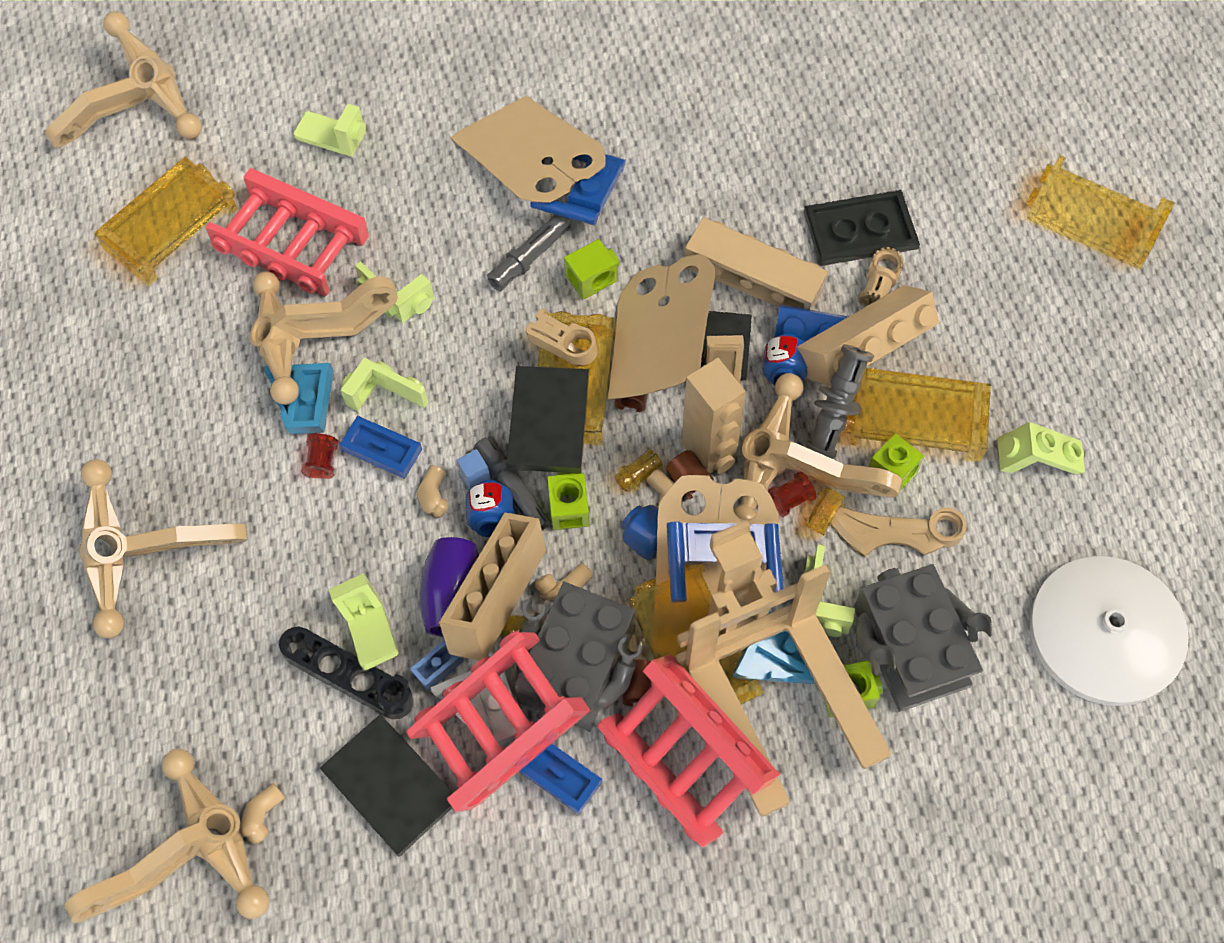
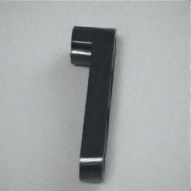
M300 626L292 627L281 635L279 649L289 664L387 718L393 720L401 719L412 710L414 704L413 695L408 681L403 676L397 674L391 676L377 667L363 670L357 656ZM303 639L307 650L314 653L310 663H308L310 661L308 653L300 649L292 653L289 645L292 641L299 643ZM328 655H334L341 659L339 668L332 673H325L319 669L321 660ZM360 673L370 674L374 680L372 686L365 691L355 690L352 687V681L356 675ZM386 692L391 696H396L398 692H402V698L397 702H389L383 695Z

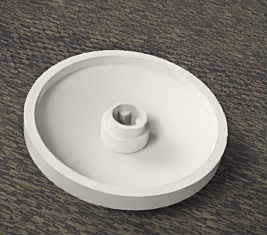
M1091 556L1073 560L1058 568L1046 579L1037 592L1031 607L1029 620L1030 634L1039 660L1060 685L1085 700L1112 706L1131 705L1148 700L1160 693L1175 679L1186 659L1188 628L1177 599L1159 578L1130 561L1108 556Z

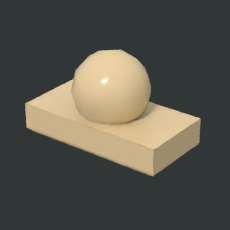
M743 335L706 336L704 366L719 358L740 383L744 351Z

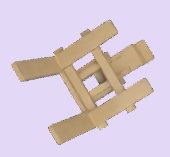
M747 521L712 534L709 547L721 568L718 589L716 593L711 594L708 616L693 622L690 630L677 636L680 648L688 645L686 651L675 655L678 664L685 666L691 677L770 762L719 660L783 631H787L861 768L867 769L888 759L891 751L816 616L830 575L827 565L820 566L801 575L799 582L775 592L777 581L770 569L762 572L760 567L763 556L750 534L751 526ZM742 596L746 605L740 607L736 598ZM794 598L792 604L768 614L770 608ZM778 777L771 785L754 795L747 789L761 817H765L788 806L790 802Z

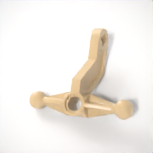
M112 11L105 16L103 26L110 36L118 37L129 65L130 77L82 93L45 131L46 137L56 148H61L79 138L99 118L134 107L149 97L176 118L177 132L184 138L191 139L199 136L202 131V123L195 114L187 113L176 84L173 67L169 63L163 62L155 51L129 32L130 23L123 13Z
M266 271L255 276L252 287L261 299L258 319L251 328L250 341L251 344L259 348L261 356L264 358L275 379L270 388L273 400L279 404L288 405L293 403L299 395L297 382L290 378L292 357L299 346L300 339L359 334L397 302L396 287L390 278L378 276L370 278L341 302L286 304L281 306L276 296L280 289L278 277L272 272Z
M787 373L781 375L775 383L778 399L761 426L749 433L743 442L742 452L745 457L743 479L762 483L767 490L774 477L783 473L788 468L842 491L884 497L898 496L903 480L897 474L879 468L842 464L789 440L792 401L800 397L804 385L801 378L795 374ZM742 496L741 505L734 508V513L741 520H750L756 516L755 508L758 504L752 497Z
M94 459L89 460L82 467L81 477L83 482L90 487L81 530L82 542L79 547V554L84 562V569L100 610L93 619V628L103 638H114L124 628L123 616L115 610L124 565L123 557L145 555L183 547L223 545L248 540L245 524L179 526L124 537L105 487L112 478L110 466L103 460ZM95 540H104L110 545L111 552L108 557L101 556L95 551Z
M181 748L172 749L162 759V771L165 776L178 782L187 828L177 831L129 870L89 886L68 899L64 904V908L72 923L83 922L139 898L163 882L196 855L208 861L237 891L236 907L242 917L251 920L257 919L266 913L269 908V895L263 887L253 885L243 838L239 832L240 820L238 814L231 807L221 803L193 775L194 759L187 750ZM211 828L219 831L221 836L210 833L208 829Z

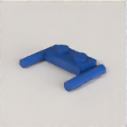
M582 154L573 158L586 162L584 168L592 163V158L589 155ZM605 154V166L591 178L577 181L568 196L567 204L556 200L552 202L531 201L530 207L595 226L598 216L603 210L621 172H623L626 159Z
M669 522L666 524L671 602L681 603L687 601L685 565H719L709 547L711 535L736 524ZM749 524L751 526L750 534L763 556L761 564L766 563V570L770 569L777 581L775 592L784 589L778 524Z

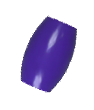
M457 537L439 538L433 543L425 560L420 583V610L425 631L431 635L443 637L439 622L479 556L476 544L470 540Z

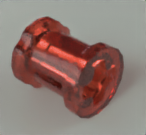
M314 433L308 435L306 439V446L308 447L307 460L301 467L302 474L309 478H333L335 469L332 467L334 451L338 448V439L328 434Z
M801 471L794 474V479L780 487L772 486L768 489V493L771 495L778 513L783 518L789 515L790 510L805 501L810 503L817 498L814 486Z

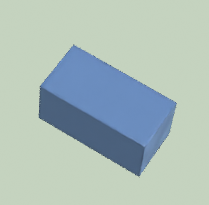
M477 449L457 459L461 479L468 490L482 481L491 480L488 466Z
M444 640L413 665L410 671L428 692L431 690L430 687L437 685L465 660L464 657L449 654Z

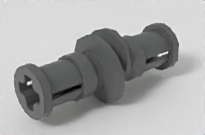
M847 344L842 345L841 352H843V356L837 372L833 374L831 388L820 386L818 389L827 398L826 400L817 399L814 402L822 410L818 414L813 436L805 444L806 448L831 459L836 458L837 450H835L841 432L844 431L847 424V416L858 415L861 412L862 407L854 398L862 385L861 379L866 366L874 358L872 353Z

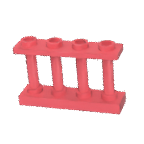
M250 168L243 176L249 198L226 228L209 222L205 227L212 247L222 254L230 253L239 257L250 267L255 268L259 266L275 274L279 280H290L307 293L314 294L316 292L326 297L330 290L324 273L346 243L349 244L352 241L363 246L369 237L365 218ZM267 203L277 208V211L254 241L238 235L260 205L264 206ZM296 216L306 221L282 254L267 248L288 218ZM325 229L334 233L331 241L311 267L296 261V258L316 231Z
M516 631L506 636L500 642V649L495 654L475 663L471 668V675L463 682L459 681L449 686L442 693L444 698L435 706L427 707L419 712L414 718L416 723L406 731L410 739L427 738L430 736L458 780L456 786L458 789L447 798L455 812L471 810L480 805L591 711L582 697H559L528 652L540 641L536 633ZM515 662L546 706L544 708L545 715L536 723L534 721L529 722L499 677ZM486 687L516 730L514 734L516 740L507 748L505 746L500 747L471 703V700ZM457 712L487 755L485 759L487 765L478 772L471 771L442 726Z
M669 654L652 660L643 670L651 680L652 686L626 716L623 717L620 713L602 719L597 724V727L604 734L607 744L617 750L630 764L633 774L643 780L656 794L659 804L666 810H669L682 824L686 835L701 847H705L724 833L715 820L745 789H749L754 795L771 785L780 773L681 664H678L677 660ZM666 697L678 710L679 716L649 747L635 731V728L660 700ZM690 727H693L705 740L706 746L676 777L661 759ZM717 758H721L733 771L734 777L703 808L688 789Z

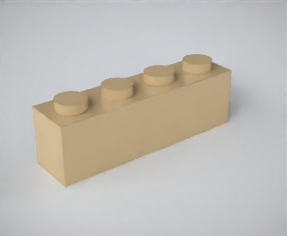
M705 217L702 218L685 247L684 257L703 254L711 261L716 270V281L777 307L786 305L813 310L825 287L829 272L814 262H806L790 255L784 249L771 247L758 241V239L751 235L741 234L728 228L721 222L711 221ZM696 266L687 267L688 269L698 272V268Z
M903 285L797 346L807 366L806 378L831 386L833 374L837 372L843 356L841 348L844 344L872 353L874 358L872 362H868V366L939 324L932 291Z
M719 358L688 375L685 387L681 445L685 450H691L710 474L715 471L718 474H722L735 463L746 395L744 388Z
M506 512L502 516L439 622L449 654L478 661L489 655L546 552L539 518Z

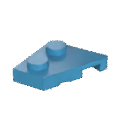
M329 363L294 364L291 366L290 378L297 382L299 395L293 403L288 405L276 402L280 407V415L284 426L290 434L325 432L334 369ZM265 366V374L272 384L275 379L269 367Z
M783 631L745 648L731 674L735 679L802 684L815 683L787 631Z

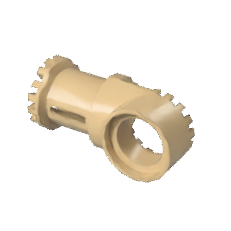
M887 247L886 249L881 248L880 251L877 250L876 254L873 255L866 274L868 281L865 290L860 292L857 298L860 305H864V308L874 303L873 297L876 301L889 294L890 289L896 285L904 261L899 251L896 252L894 248L891 250L890 247ZM881 260H890L896 265V269L891 271L877 264Z

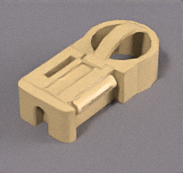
M546 309L539 310L535 315L537 322L535 324L530 322L526 327V333L531 343L566 360L570 365L585 366L590 364L598 354L597 341L590 329L573 322L568 326L548 316ZM585 339L591 342V346L586 351H583L572 342Z

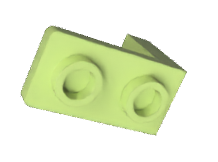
M347 104L339 120L306 111L293 134L294 138L298 141L353 157L366 133V124L363 122L360 107Z
M361 261L355 265L358 279H356L358 287L368 279L377 277ZM420 274L397 292V302L385 314L389 318L395 315L404 323L415 313H424L430 307L432 300H434L431 282L423 274Z
M365 357L353 373L350 372L345 377L340 390L346 406L356 411H359L377 384L423 408L428 405L425 387L420 381L410 376L404 378L396 374L384 362L377 361L375 363Z
M1028 422L997 438L1000 471L1014 473L1038 461L1073 474L1085 472L1082 442L1073 437Z
M817 545L814 556L807 555L804 574L822 566L825 551L824 545ZM820 602L816 616L827 636L839 637L842 633L849 634L854 620L855 608Z
M364 573L329 589L332 602L348 622L358 660L363 670L375 667L399 654L382 599Z

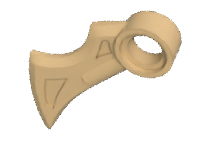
M825 498L819 500V506L831 526L846 543L864 557L876 548L889 544L909 546L926 555L943 547H953L959 544L966 532L967 525L963 515L956 509L948 507L936 510L930 519L871 515L843 507ZM941 520L951 521L956 526L957 532L952 536H944L938 532L936 524Z

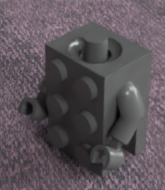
M934 564L900 574L898 568H892L877 576L879 582L861 588L853 607L858 617L856 620V647L871 663V670L874 675H879L882 672L899 712L971 688L973 683L970 676L983 671L971 642L978 641L979 631L992 636V620L985 613L973 612L948 588H945Z
M563 581L551 609L550 603L546 600L543 602L541 613H536L532 609L534 596L525 600L522 610L527 619L523 620L520 632L536 633L540 641L528 652L558 696H564L565 698L582 697L591 711L574 726L590 732L600 709L609 708L628 690L636 667L634 659L643 653L646 643L642 639L636 652L628 648L635 631V625L631 624L636 613L635 609ZM545 615H547V617H546V619H545V621H544V624H543V626H542V624L539 622V620H540L542 617H544ZM516 664V670L519 673L515 683L518 702L538 710L536 717L541 719L545 715L544 708L546 706Z

